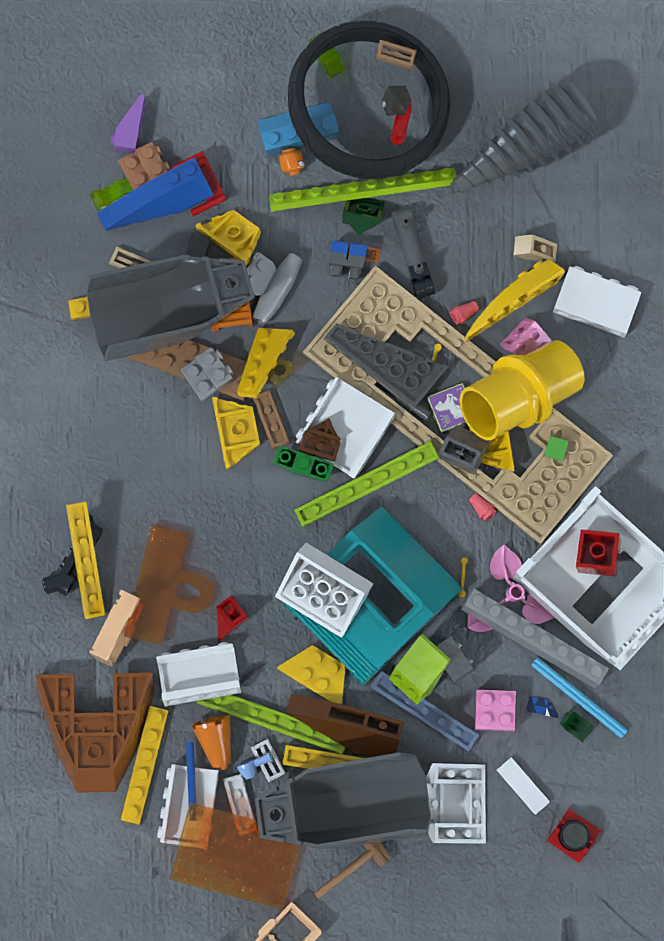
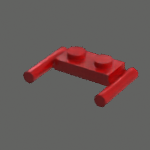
M203 151L170 167L171 170L195 158L214 196L206 200L207 202L190 210L193 217L227 200Z

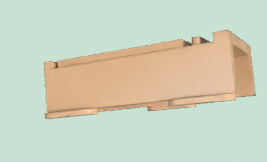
M123 590L119 592L121 597L119 600H116L117 605H113L92 647L93 651H89L96 660L111 667H114L123 647L128 646L136 629L134 626L144 608V605L139 603L140 598Z
M291 902L275 920H268L259 930V937L255 941H262L266 936L269 937L270 941H277L270 932L290 911L311 930L310 934L303 941H315L321 935V929Z

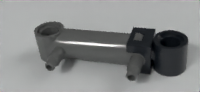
M408 207L391 212L416 298L434 295V285L418 238L411 208Z

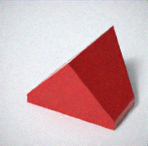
M232 596L216 606L218 642L249 620Z

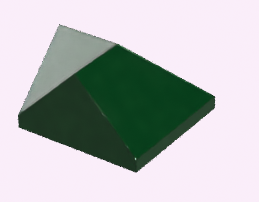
M367 198L347 200L343 210L342 223L349 224L360 235L380 223L385 202Z

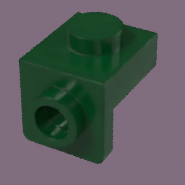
M573 709L565 713L560 722V725L568 733L582 743L594 728L591 723L579 716Z

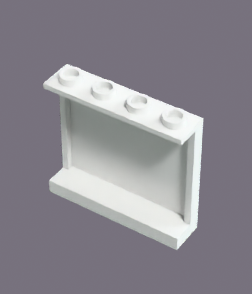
M336 377L335 380L331 379L326 387L328 391L325 396L321 395L316 403L318 407L315 412L311 411L306 419L308 423L305 428H301L297 433L296 438L298 439L296 443L300 444L304 431L330 418L332 426L341 440H339L340 446L336 460L334 462L327 459L324 460L333 463L335 467L356 479L396 414Z

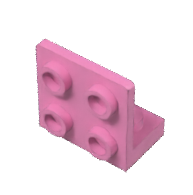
M525 317L500 345L504 350L514 355H526L552 340L536 321Z

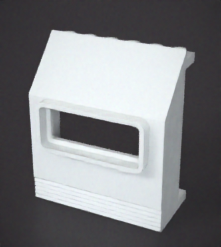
M595 486L582 500L579 507L531 559L528 558L516 571L513 580L521 585L525 591L583 644L621 670L664 623V552L600 495L601 491ZM581 529L620 533V553L625 551L643 568L593 624L573 608L575 602L600 576L577 572L576 560Z

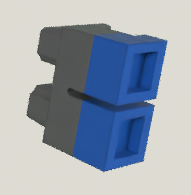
M332 241L329 261L331 276L341 277L342 268L350 269L349 279L359 280L361 271L364 270L368 246L351 243L349 250V243Z

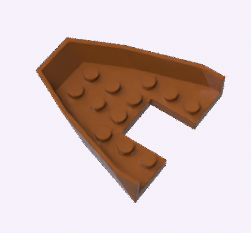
M113 673V712L75 713V674L35 675L38 697L57 754L76 792H116L135 754L149 706L154 696V674Z

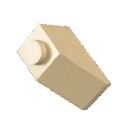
M533 234L515 237L513 255L525 260H543L545 262L550 259L553 262L556 261V243Z

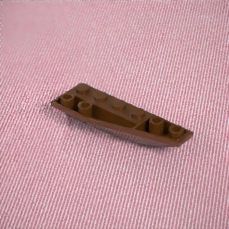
M294 694L290 695L285 712L350 751L370 758L396 753L404 721L366 710Z

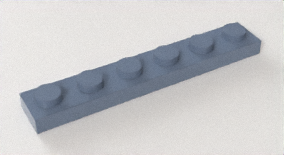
M382 671L379 673L371 685L372 689L469 752L479 736L477 733L425 699L416 705L389 680L390 676Z

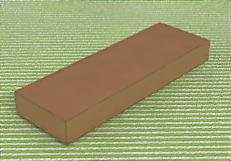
M268 390L258 394L257 398H253L272 450L279 448V445L285 446L290 444L271 391Z

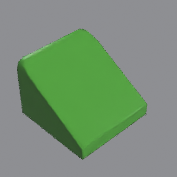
M550 436L544 456L562 462L569 441Z

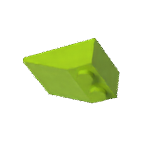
M421 634L394 668L389 680L417 705L431 694L451 659L426 636Z

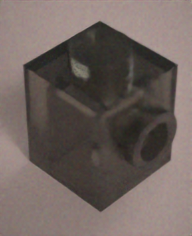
M388 86L381 100L386 115L400 116L405 114L411 102L406 86Z

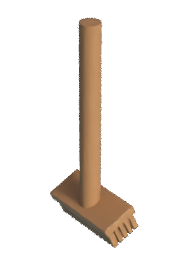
M380 842L363 845L367 851L314 894L320 899L372 857L382 867L391 858L390 854H388Z

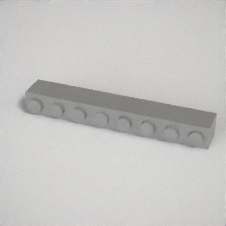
M473 589L461 609L594 689L600 685L609 669L476 589Z

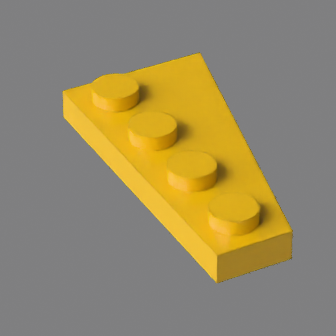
M257 329L237 390V394L240 397L257 398L268 379L267 375L271 369L275 368L276 360L287 348L288 340L292 339L295 335L293 330Z

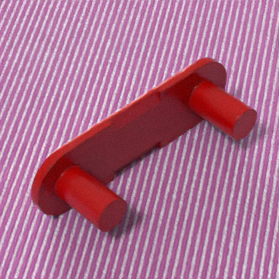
M402 101L398 105L390 137L395 145H401L405 140L412 112L410 101Z

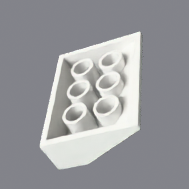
M305 543L296 553L275 597L342 638L366 599L373 583L310 544Z

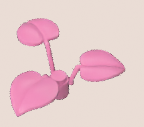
M506 545L501 546L491 559L490 572L496 580L505 579L511 587L506 591V598L499 604L503 605L507 601L516 602L521 599L525 604L522 608V614L526 620L533 624H541L555 618L530 594H528L527 600H525L524 588L509 580V578L513 579L522 563L519 557ZM468 614L467 627L470 630L486 632L493 629Z

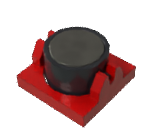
M568 808L547 839V842L580 863L594 844L601 830Z

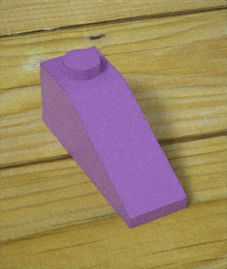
M141 94L116 127V132L112 133L111 144L115 151L134 153L135 149L138 148L146 104L145 95Z

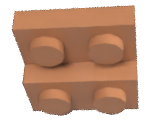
M152 142L135 149L134 153L118 160L132 190L170 170L166 161L162 162L160 158L162 152L159 146H154Z

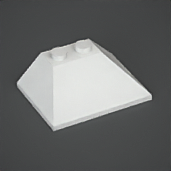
M432 763L426 776L431 809L428 834L432 842L485 844V765Z

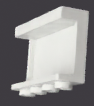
M570 266L553 312L625 338L641 292L634 286L628 285L626 287L621 285L615 279L607 280L598 273L592 272L590 274L584 272V269L579 266Z
M222 642L218 646L213 647L206 645L196 650L183 649L179 653L174 654L166 652L156 657L164 706L241 693L233 643Z
M172 764L171 768L167 769L166 779L169 780L168 788L165 787L163 799H166V805L162 807L160 818L163 819V826H159L157 838H161V843L208 849L219 776L218 770L195 768L197 821H189L187 766Z

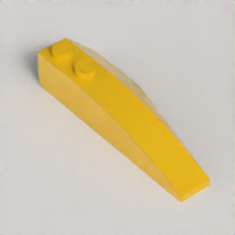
M548 259L545 262L543 260L537 262L531 271L525 270L520 273L518 279L505 288L481 313L466 334L465 341L467 342L558 284L565 273L564 269Z

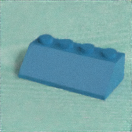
M330 102L307 108L313 124L327 141L339 138V130ZM289 112L257 120L266 156L282 153V150L305 147L292 125Z

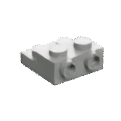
M212 347L180 369L201 402L233 382L231 376L234 373L228 365L224 366L220 361L223 359L222 355L217 349L214 351Z

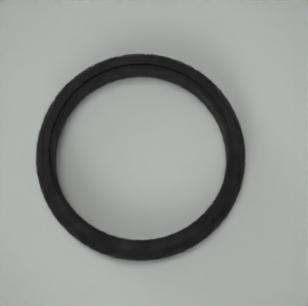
M352 21L324 31L307 45V48L300 53L289 78L288 108L292 125L301 142L323 164L337 172L356 178L384 179L413 169L435 150L447 127L450 112V93L441 65L431 51L416 37L390 24L378 23L377 21ZM380 40L417 50L414 64L420 70L429 86L433 103V115L428 134L414 148L391 158L367 159L338 149L321 135L308 114L304 98V84L310 66L326 51L349 42L366 41L379 43ZM402 53L405 56L411 57L409 54Z

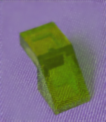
M318 34V35H316L315 37H313L312 39L308 40V43H310L314 38H316V37L319 36L320 34ZM333 48L323 53L317 59L329 78L346 69L340 55Z
M126 178L115 180L107 188L93 190L89 195L96 209L103 210L133 190Z

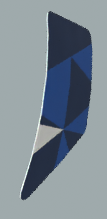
M529 697L527 712L558 718L548 700Z

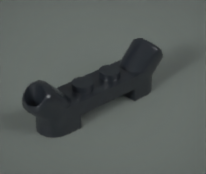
M89 514L95 547L103 533V529L95 525L93 516ZM73 545L70 547L71 553L69 557H65L60 565L61 571L58 574L42 579L45 593L59 592L67 596L76 581L70 576L76 566Z

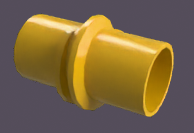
M559 340L550 341L526 355L513 354L503 356L494 363L490 375L471 384L461 392L459 402L462 415L470 429L484 440H493L517 426L528 428L533 426L534 423H543L551 416L554 405L583 388L585 380L584 370L575 352L566 343Z

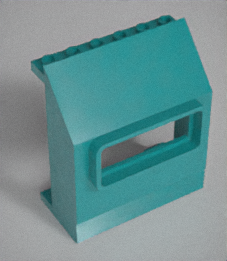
M382 506L352 529L326 555L345 565L360 551L413 604V608L396 624H393L366 597L344 636L341 638L281 601L282 605L295 618L298 617L350 671V675L363 688L379 670L450 601H453L463 589Z

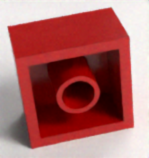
M581 529L576 560L577 572L616 577L621 546L620 533Z

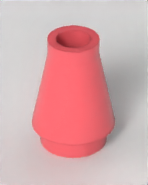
M475 301L453 307L452 311L449 312L450 317L456 325L459 323L463 324L474 313L479 311V307Z
M478 493L469 499L481 520L483 519L487 522L497 513L495 506L479 496Z

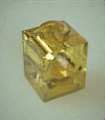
M282 357L276 360L275 368L271 369L267 375L268 380L276 389L294 375L293 364L288 359L284 360ZM279 367L286 370L281 376L275 373V370Z

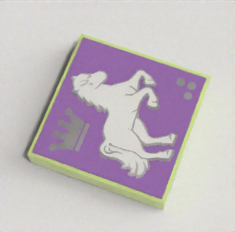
M463 383L427 397L441 433L454 428L456 425L460 426L466 423L459 402L460 394L465 389Z

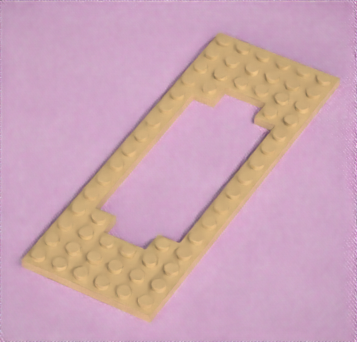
M375 266L307 346L303 354L334 379L336 377L394 412L396 416L391 425L417 446L432 441L437 453H439L444 441L375 386L377 383L375 379L326 342L324 337L336 323L356 330L359 334L367 337H374L383 343H386L395 331L408 342H411L420 330L423 329L483 378L491 374L496 361L471 341L466 342L465 337ZM553 407L551 416L545 422L540 423L529 436V439L541 447L543 451L521 477H518L511 471L502 469L495 479L492 480L479 469L473 475L440 460V458L436 460L483 499L494 505L499 512L540 545L613 456ZM550 436L569 441L562 462L544 456Z

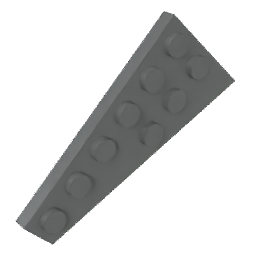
M337 323L324 337L326 342L413 410L449 368L447 365H440L429 358L419 357L413 352L387 342H380L374 337L359 334L358 331Z

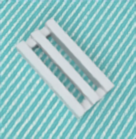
M266 739L251 747L255 757L259 758L260 756L256 749L260 748L264 756L267 753L263 745L267 744L280 770L277 773L272 762H268L273 776L270 777L264 764L260 765L268 782H271L286 773L269 740Z

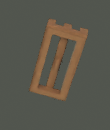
M380 40L375 59L411 70L417 50ZM382 47L389 48V49H392V50H395V51H399V52H402V53H405V54H409V55H411V57L402 55V54L397 53V52H392V51H388V50L382 49Z

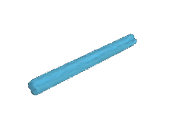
M540 658L535 659L532 663L533 668L620 738L627 733V729L545 662Z

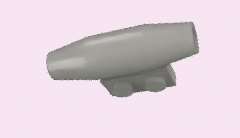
M256 252L247 267L254 295L260 296L252 316L256 322L266 325L281 307L296 280L303 261L297 255L289 253L277 269L273 264L274 262L260 252Z

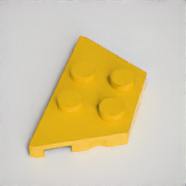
M231 210L221 216L218 215L211 218V222L203 225L200 222L195 225L200 233L236 259L244 260L246 266L249 264L261 234L260 228L235 210Z
M212 397L227 470L260 446L254 411L251 406Z
M509 431L491 440L481 463L511 472L515 471Z
M312 645L277 667L279 671L324 699L342 704L345 666Z

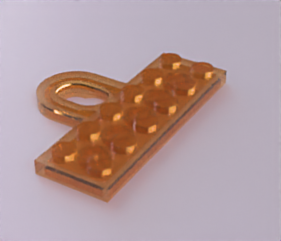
M151 525L134 596L140 598V601L132 617L128 619L124 637L162 646L171 608L188 613H200L206 610L212 603L214 591L210 581L202 575L180 570L189 533ZM189 583L193 588L199 590L200 596L195 600L184 601L177 597L175 590L179 584Z

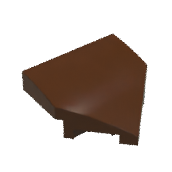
M330 418L303 432L298 451L333 462L336 460L340 446L339 440L341 439L333 428Z

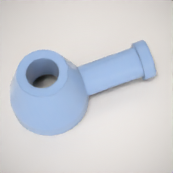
M269 752L259 758L247 760L237 765V769L245 779H250L257 775V766L273 762L272 754Z

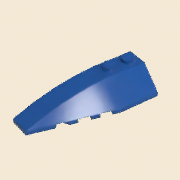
M192 158L136 188L97 213L107 231L136 222L140 223L153 218L165 217V215L181 213L214 196L198 162L195 158Z

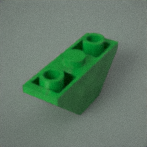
M280 445L273 462L274 465L293 474L323 482H328L334 466L333 463Z

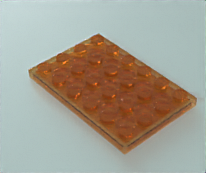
M190 802L169 880L283 910L300 845L262 839L259 836L257 820Z

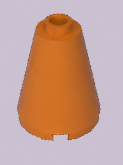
M230 715L206 718L203 724H201V720L193 723L192 729L212 768H217L218 771L229 768L228 765L231 764Z

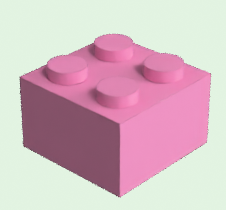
M476 690L475 730L514 732L516 691Z

